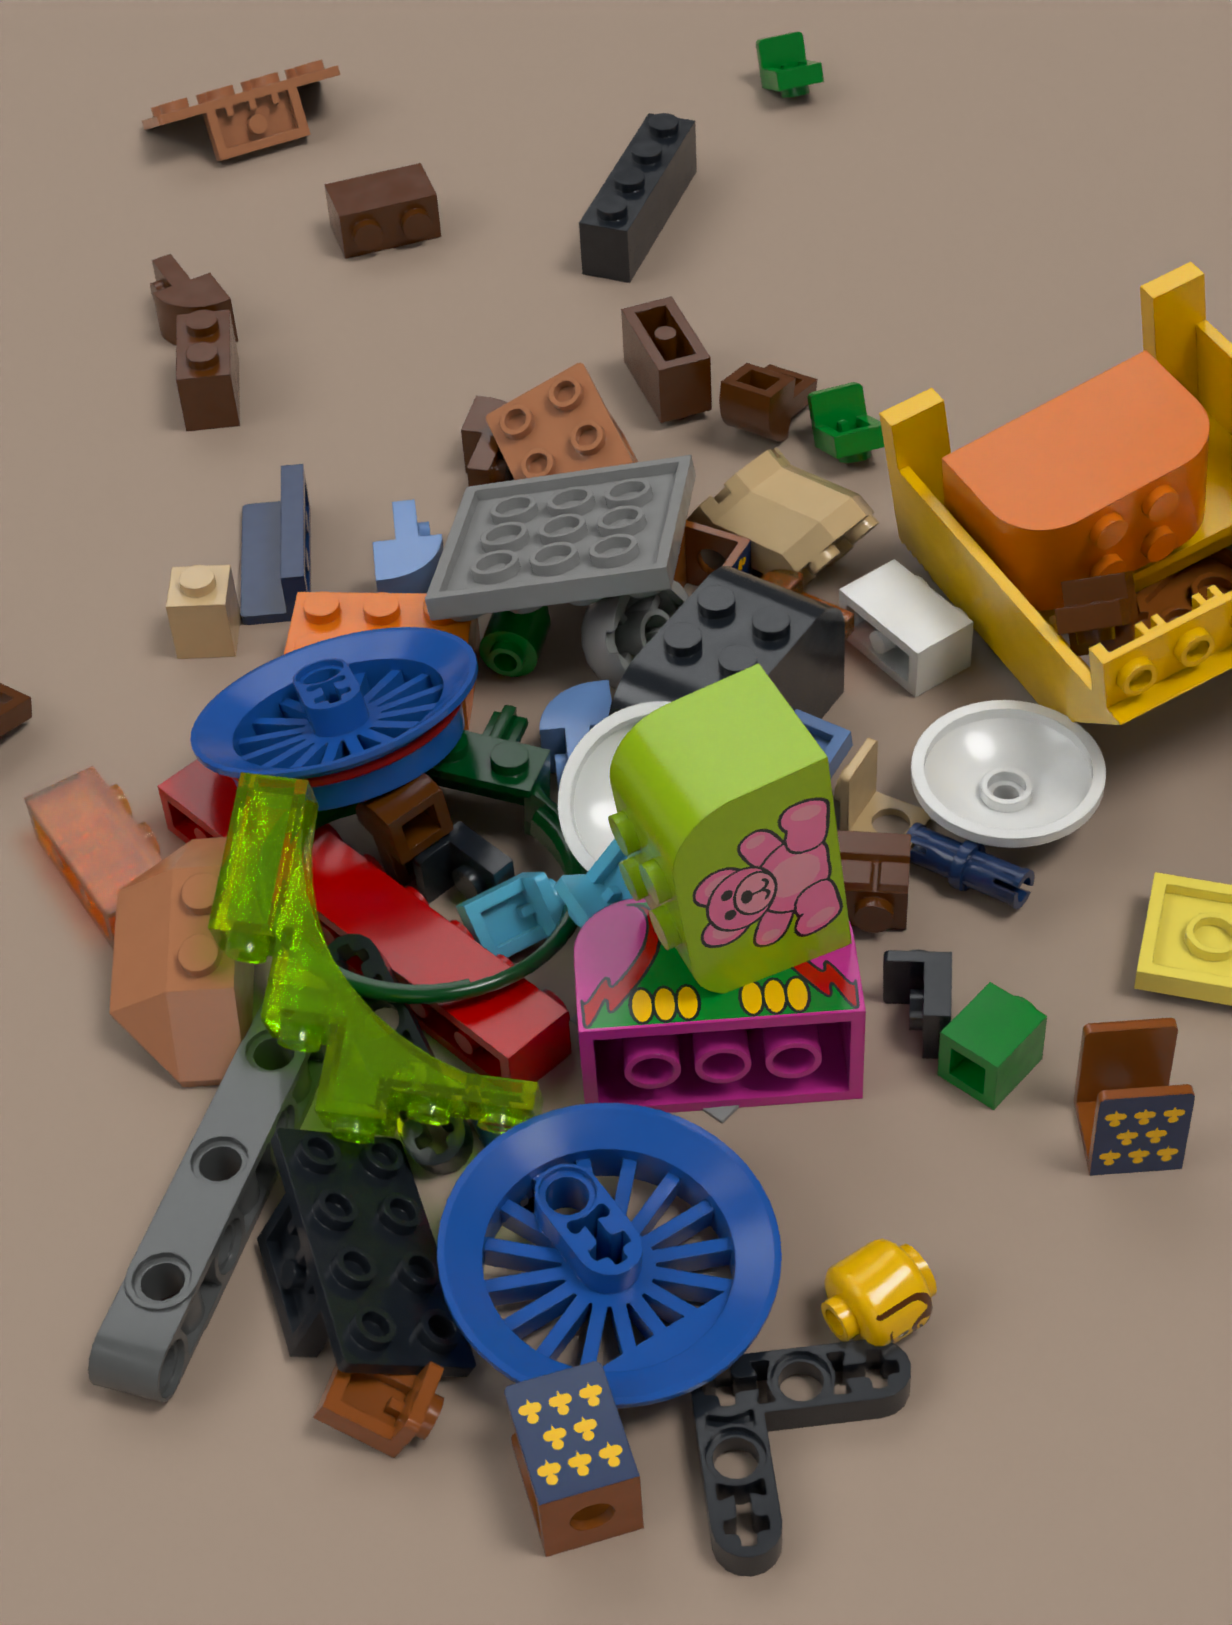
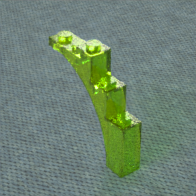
M241 772L208 930L220 949L224 950L229 958L245 963L261 964L267 961V956H272L260 1018L272 1038L278 1039L277 1043L280 1046L299 1052H318L320 1044L327 1045L314 1110L324 1127L332 1129L331 1135L343 1141L361 1144L373 1143L375 1135L395 1137L400 1110L407 1111L409 1119L430 1125L449 1124L450 1117L478 1120L477 1126L479 1128L498 1134H503L512 1127L542 1114L543 1097L538 1082L471 1074L432 1057L403 1038L364 1002L351 987L333 960L318 918L313 888L312 849L319 804L309 781Z

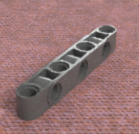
M279 982L274 983L270 987L245 1038L241 1041L96 1335L88 1366L89 1380L93 1385L159 1402H167L175 1393L280 1173L271 1145V1138L278 1128L300 1130L315 1098V1093L341 1039L345 1022L331 993ZM174 1296V1297H172V1298H170V1299H166V1300L161 1301L162 1299H164V1298H166V1297Z

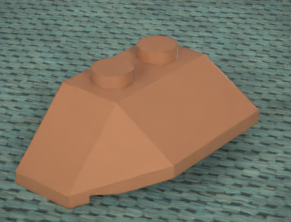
M257 835L192 839L117 891L109 1013L182 1087L220 1085L241 1041L245 1038L252 1024L260 842Z

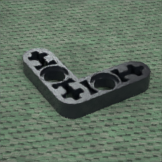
M864 1339L746 1353L716 1378L691 1391L692 1414L711 1546L716 1561L726 1571L737 1576L753 1577L765 1573L772 1568L782 1553V1516L768 1432L879 1419L896 1414L905 1406L910 1396L911 1363L907 1354L897 1344L891 1342L884 1346H875ZM880 1369L883 1379H887V1386L873 1388L872 1381L869 1377H866V1370ZM835 1372H843L845 1394H835ZM808 1374L815 1377L821 1383L822 1390L813 1399L795 1401L788 1398L781 1391L780 1385L791 1375ZM767 1380L768 1403L759 1404L757 1381ZM723 1386L731 1387V1392L735 1397V1404L720 1406V1400L716 1396V1388ZM736 1449L750 1453L757 1460L758 1465L749 1476L741 1479H731L721 1475L716 1470L714 1463L722 1453ZM750 1503L752 1528L755 1534H758L757 1545L750 1547L742 1546L740 1537L736 1535V1505Z

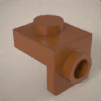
M429 1361L416 1376L344 1373L335 1364L313 1418L395 1458L415 1436L425 1440L433 1429L444 1404V1397L435 1393L444 1367Z

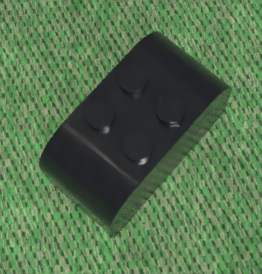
M719 567L699 585L632 660L616 689L609 715L640 703L675 701L759 663L794 711L798 709L822 719L844 692V616L839 609L733 567Z

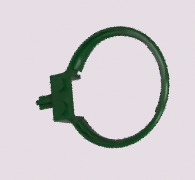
M504 705L501 712L494 711L483 734L464 730L460 740L451 752L433 768L425 772L438 786L523 805L524 834L533 836L544 845L557 860L564 875L586 874L588 872L570 851L561 830L558 805L550 799V749L520 743L528 727V719L517 716V707ZM358 803L330 810L289 813L270 837L263 852L258 871L257 890L260 910L270 934L279 947L297 965L326 984L351 994L379 1001L404 1004H435L469 999L497 991L521 980L548 962L563 948L578 927L570 918L565 904L557 925L546 941L527 958L502 972L470 982L469 979L439 984L411 985L391 983L355 974L325 959L302 938L298 939L287 921L283 907V879L288 863L298 846L321 826L340 818L355 815Z

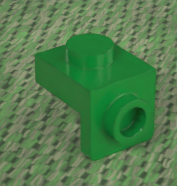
M795 31L761 38L756 41L762 88L781 91L782 98H789L810 93L809 85L824 82L821 62L806 59L804 38L801 32Z
M851 382L808 394L807 399L816 448L839 459L841 463H854L871 458V450L884 447L881 422L867 415L863 386L861 384Z

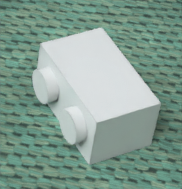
M895 559L839 589V610L845 619V639L915 698L971 666L974 622L969 619L962 609L954 607L930 588L923 578L911 573Z

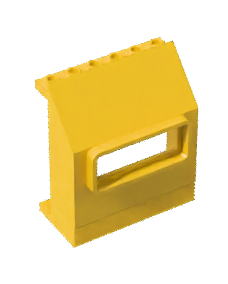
M1192 262L1186 263L1141 285L1140 299L1143 351L1147 350L1202 404L1209 418L1210 432L1205 514L1199 530L1190 540L1174 549L1163 560L1150 562L1133 572L1135 592L1232 544V343L1206 320L1205 275ZM929 388L879 413L898 535L902 544H905L907 550L911 551L913 557H916L919 564L923 565L925 571L929 572L932 580L955 607L962 609L969 619L974 622L973 628L1039 705L1068 716L1072 722L1122 725L1232 668V590L1223 594L1215 585L1207 588L1208 600H1205L1199 592L1192 596V611L1168 623L1158 614L1150 617L1151 629H1148L1142 621L1135 624V640L1111 652H1108L1101 643L1088 648L1089 667L1080 656H1076L1067 641L1061 635H1058L1055 610H1036L944 506L942 457L951 453L944 400L933 388Z

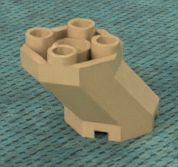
M777 447L772 450H766L736 472L724 483L725 487L714 498L710 495L686 519L751 539V568L762 572L771 583L797 593L816 577L815 574L824 567L830 568L855 546L856 542L879 524L872 515L874 513L873 509L860 494L791 465Z

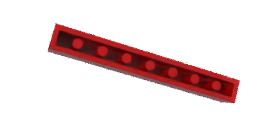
M197 759L157 786L167 828L183 842L188 843L192 839L257 835L260 840L259 866L270 837L282 820L289 814L262 809L247 802L241 796L231 777L209 770ZM328 823L312 832L298 846L288 863L282 888L283 907L287 921L291 927L323 952L337 937L346 934H361L371 939L385 956L398 983L411 985L449 983L469 979L470 982L514 966L512 961L504 955L497 954L495 956L476 942L472 934L462 923L457 920L448 921L432 909L418 890L411 886L404 888L387 875L374 857L369 854L361 855L343 842L338 832ZM357 955L346 961L350 972L364 976L361 970L363 961ZM522 978L497 991L469 999L435 1004H409L423 1031L494 1087L503 1089L507 1097L512 1101L517 1099L572 1053L569 1028L570 1014L566 1005L554 992L548 989L541 991L526 978Z

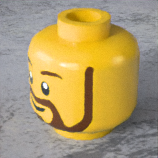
M877 1239L870 1241L827 1270L824 1285L828 1300L821 1304V1311L831 1331L842 1342H847L851 1339L854 1341L865 1339L875 1346H884L891 1342L895 1344L929 1321L933 1309L931 1297L935 1296L937 1292L936 1282L926 1261L912 1246L906 1243L898 1246L888 1239Z

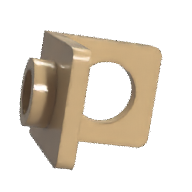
M868 737L852 761L844 767L835 786L834 798L840 802L839 830L877 832L872 824L877 818L884 815H896L903 818L909 824V828L917 822L928 827L931 823V817L923 808L876 791L878 741Z

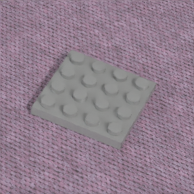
M692 455L466 487L425 597L430 620L451 618L457 622H466L487 613L510 610L515 614H526L547 605L570 603L574 606H587L600 601L602 598L630 595L634 598H647L660 593L662 590L672 589L696 478Z

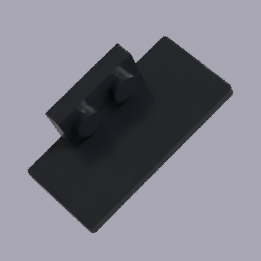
M278 1128L271 1138V1145L286 1193L259 1234L257 1241L290 1357L317 1358L329 1340L337 1368L344 1373L418 1375L429 1361H432L444 1367L442 1376L468 1377L475 1368L476 1361L470 1343L456 1325L445 1302L439 1281L437 1246L401 1141L396 1138Z

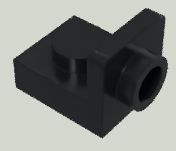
M458 821L453 825L454 830L416 855L412 862L417 890L428 903H431L454 885L466 899H470L514 877L513 859L464 823Z
M919 949L885 951L883 954V1001L887 1004L910 1005L909 1030L923 1031L922 1058L939 1059L940 1032L951 1022L952 952H934Z

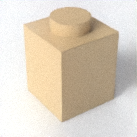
M231 565L172 567L166 611L177 659L236 657L241 615Z

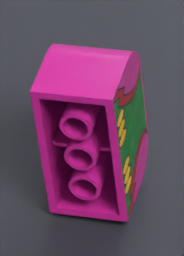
M632 898L613 903L591 916L580 929L574 944V971L585 1104L624 1103L674 1113L701 1111L703 1108L739 1105V1108L863 1098L866 1009L854 933L850 922L851 944L725 994L712 992L700 986L676 948L674 947L669 950L664 948L653 928L649 916V910L651 909L644 898L639 901H635Z

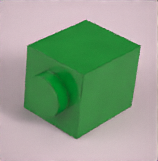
M989 982L940 1032L937 1075L987 1107L995 1110L1043 1059L1047 1015L1038 1011L1025 998L1013 996L992 982Z

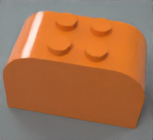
M1145 350L942 457L944 506L1036 610L1064 607L1061 582L1128 571L1134 572L1150 562L1163 560L1174 549L1186 543L1196 534L1205 514L1210 432L1208 415L1202 404Z

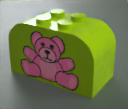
M759 663L654 710L641 719L626 734L617 747L610 766V783L617 813L608 816V821L619 848L627 856V859L619 862V869L633 899L639 901L644 898L651 909L649 910L651 923L666 950L676 948L700 986L712 992L725 994L852 943L828 757Z

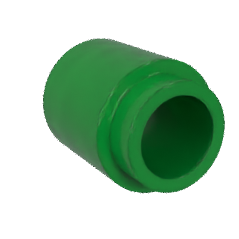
M542 606L540 609L526 614H515L510 610L492 613L479 646L480 656L484 663L493 671L504 676L520 677L532 672L536 667L551 626L548 606Z

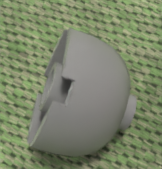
M673 580L672 589L662 590L660 593L647 598H634L630 595L602 598L600 601L588 605L581 625L582 648L588 665L600 680H609V685L617 689L622 676L635 656L689 598L681 584Z

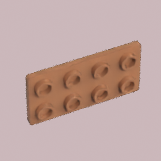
M322 60L314 61L284 70L287 80L280 81L278 73L275 72L241 82L243 91L241 93L235 94L233 85L196 95L198 105L190 107L186 97L152 107L153 117L142 120L144 130L203 114L216 160H225L311 135L297 87L341 74L338 65L325 69Z
M583 363L571 366L486 416L487 424L514 480L638 462L628 440L606 408Z

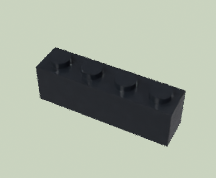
M648 113L579 222L583 275L627 283L632 281L697 172L695 120L677 118L669 113Z

